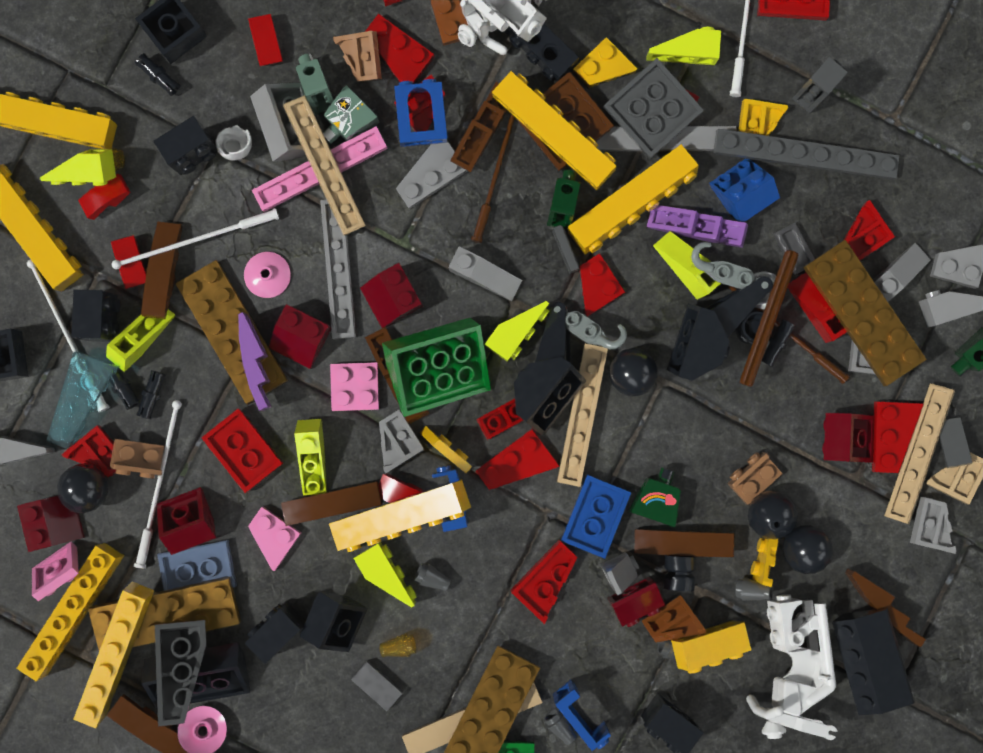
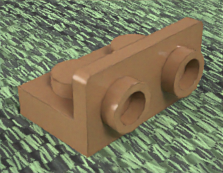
M115 439L110 467L116 469V474L130 475L132 471L140 472V477L155 478V475H162L163 470L160 468L164 446Z
M765 452L753 454L747 460L749 464L743 470L739 468L730 475L731 480L727 483L746 505H749L754 497L762 493L783 474Z

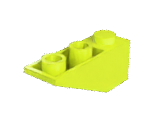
M89 149L81 152L40 177V180L51 181L52 185L65 184L66 182H72V185H84L87 182H93V186L107 185V181L116 178L112 149Z
M671 231L653 245L697 300L710 294L721 284L714 281L704 271L695 267L691 258L693 248ZM699 253V257L702 261L710 262L707 258H705L703 255Z
M545 301L499 324L485 343V346L507 362L510 358L515 360L522 350L519 345L524 339L529 341L536 331L533 328L537 320L542 322L549 313L547 309L549 303Z
M321 419L298 420L294 435L303 496L327 493Z
M379 542L353 558L366 580L411 608L415 606L416 601L414 599L417 598V595L411 585L407 587L402 578L405 575L399 565L394 566L390 559L393 557L392 552L386 544L382 545Z

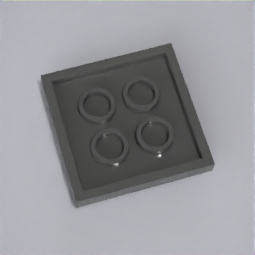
M658 58L651 62L604 105V109L649 159L704 111Z

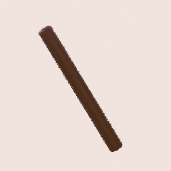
M787 250L784 253L740 378L742 385L751 387L754 384L799 256L795 251Z

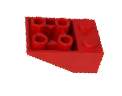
M807 272L788 284L787 288L825 343L832 342L847 332Z

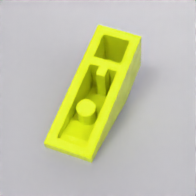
M702 27L649 49L646 61H654L658 58L661 62L715 65L720 56L721 30H715L713 27Z
M168 309L166 319L143 317L140 315L107 344L106 357L125 372L144 354L173 320L175 314Z

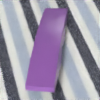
M658 205L650 211L647 227L667 233L671 231L675 235L743 248L748 224L725 220L720 216L700 214L694 210Z
M242 312L238 314L242 363L258 410L265 411L272 406L262 386L269 383L270 380L260 360L268 357L248 314Z

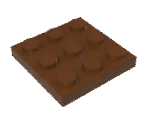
M570 72L543 93L546 97L544 101L550 106L553 104L563 112L562 117L567 122L570 120L575 122L581 129L579 132L585 138L590 136L593 140L598 141L614 127ZM516 118L559 172L568 165Z

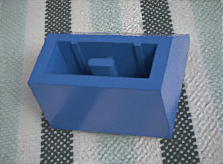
M746 158L709 183L728 213L739 222L747 221L780 198L774 177Z

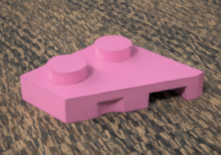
M264 506L260 508L248 526L273 571H276L301 535L300 531L291 525L286 526L283 519Z

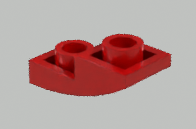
M271 14L248 18L259 65L263 66L282 62Z
M116 174V178L107 181V185L93 187L78 200L88 219L95 220L108 206L116 207L131 193L121 174Z
M134 235L111 241L116 260L122 261L141 255ZM142 259L122 265L119 269L125 289L145 283L147 273Z
M515 398L476 419L487 440L523 421L516 414Z
M388 473L382 475L379 483L381 498L389 503L425 492L412 483L406 484Z

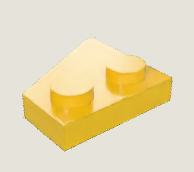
M744 99L741 105L738 132L769 136L777 126L782 115L787 111L788 105Z
M760 538L757 543V552H759L757 561H753L750 573L753 575L752 579L769 587H772L773 579H769L768 576L771 567L775 566L778 539Z

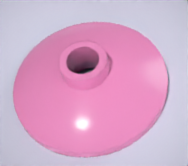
M273 252L256 254L248 261L244 270L246 286L253 294L262 298H273L282 294L288 287L291 279L288 263L283 257ZM264 270H269L270 272L267 278L262 277Z
M199 706L187 712L185 723L178 726L179 742L188 753H213L223 744L227 734V725L222 714L208 706ZM203 726L206 727L208 730L207 734L200 736L198 733L199 729Z

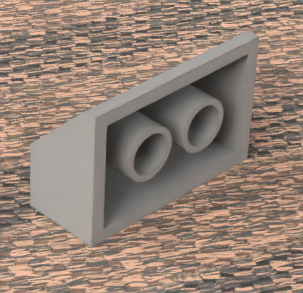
M301 83L264 84L250 96L273 162L293 160L306 155L283 107V104L305 95Z

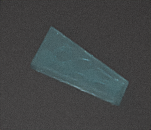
M73 352L46 441L66 449L74 445L86 425L85 420L90 412H93L96 408L98 398L102 392L106 391L110 384L108 381L113 374H116L120 366L81 352Z

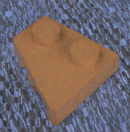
M377 31L333 37L335 44L339 45L344 53L343 58L351 67L357 82L382 79Z

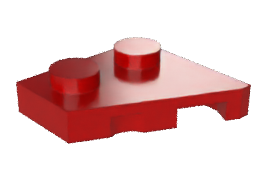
M430 75L426 79H434V77ZM428 92L410 93L408 96L410 126L415 132L428 131L433 121L431 96Z
M869 200L863 204L844 240L847 241L860 261L895 236Z
M600 253L580 265L586 317L625 293Z
M100 425L94 427L62 454L64 458L74 460L80 464L96 466L107 477H111L116 473V469L110 467L114 442Z

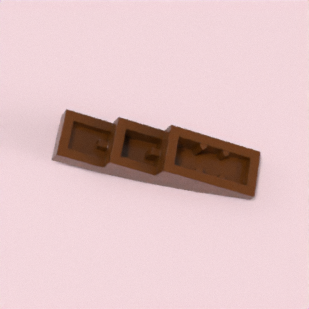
M498 82L494 84L486 101L484 100L475 119H472L450 162L470 173L508 111L493 98L492 91L500 84Z
M158 221L151 251L178 243L182 233L181 224ZM178 248L149 257L141 310L143 317L166 319L176 280L174 272L179 256Z
M384 327L366 336L365 339L398 402L386 366L382 346L383 342L390 341L392 338L387 328ZM428 410L406 416L405 419L408 424H411L430 413Z
M378 481L281 503L286 526L383 505Z
M635 529L634 553L734 557L735 533Z
M847 569L845 574L871 609L888 608L893 629L911 643L922 647L926 639L907 628L906 625L910 618L891 606L895 597L855 571Z
M125 694L118 699L106 715L125 730L161 753H188L179 742L177 725L158 727V715L146 706L142 708Z

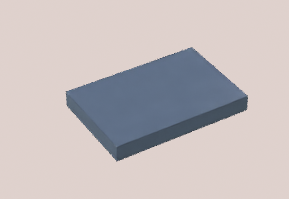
M229 540L194 546L173 555L169 551L157 554L164 591L224 577H230L232 588L237 586Z

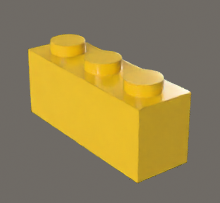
M734 620L705 629L707 633L671 640L678 669L688 671V673L700 672L702 667L707 665H721L723 663L722 660L728 658L738 659L743 657V653L751 651L745 622Z

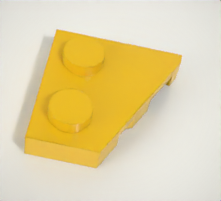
M607 37L573 68V73L588 88L599 85L604 81L616 80L617 77L627 74L632 75L637 71V68Z
M427 426L421 430L420 434L464 473H467L472 468L466 461L468 456L459 448L456 451L450 447L452 442L441 434L438 437Z

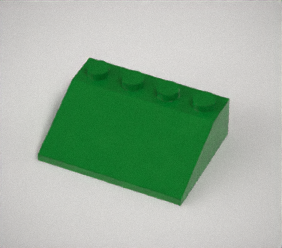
M471 318L382 343L386 366L403 417L491 390L481 325Z

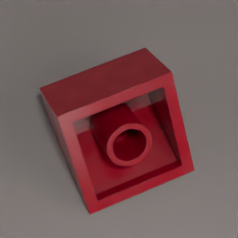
M400 263L378 273L360 287L381 328L387 327L423 307Z
M286 304L275 325L269 348L311 369L331 331V327Z
M826 413L823 423L825 440L822 446L824 460L873 463L875 416Z
M201 487L157 504L159 539L171 555L216 538L214 519Z
M58 496L17 506L28 552L85 538L79 513L72 512L62 505Z
M650 577L627 587L619 595L615 593L607 597L622 627L625 625L631 627L639 623V618L647 614L648 616H653L661 611L660 607L665 605L656 583Z

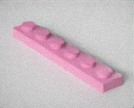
M374 127L331 149V152L342 173L388 148L378 128ZM309 161L253 189L252 192L261 210L266 212L318 185L319 182Z

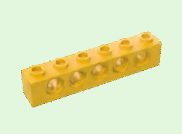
M106 543L94 547L81 567L79 574L70 584L16 669L36 682L49 674L89 612L88 609L94 604L125 555Z

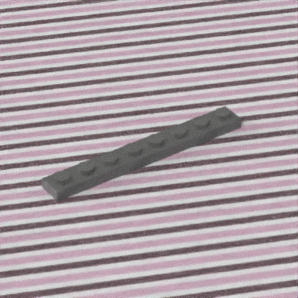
M725 129L716 130L713 154L890 180L897 178L899 155Z

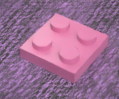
M377 363L330 364L332 411L379 410Z
M69 542L32 568V596L37 601L52 595L57 588L66 582L72 581L79 574L78 551L75 544Z

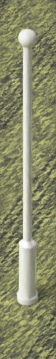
M745 0L739 53L735 59L732 89L730 91V96L740 97L742 93L741 84L745 62L743 51L750 0Z
M274 208L272 211L240 220L238 224L122 261L114 260L112 267L120 269L122 265L238 228L246 229L274 219L278 220L279 217L276 208Z
M31 259L28 260L27 266L32 269L84 374L83 379L96 403L98 412L109 409L110 407L106 404L93 375L88 373L35 264Z
M175 400L172 403L174 409L160 468L163 471L162 475H158L147 527L143 529L137 560L134 563L136 568L146 569V560L153 534L151 527L178 409L182 406L179 400Z

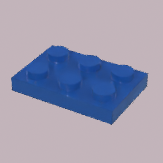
M586 475L561 541L605 559L631 492Z

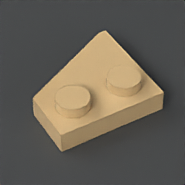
M970 453L972 464L948 469L944 467L926 480L925 484L970 505L983 479V458Z

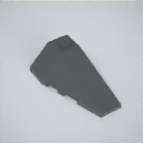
M205 620L155 625L158 727L185 723L206 648Z

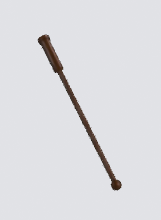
M512 114L486 202L481 207L474 235L471 238V241L476 243H482L483 241L482 237L491 210L490 201L515 119Z
M724 284L731 291L736 290L735 287ZM754 308L757 312L764 313V310ZM775 321L774 325L778 328L780 323ZM791 333L790 338L810 353L813 359L836 377L841 384L848 380L850 377L848 373L843 372L821 353L813 351Z

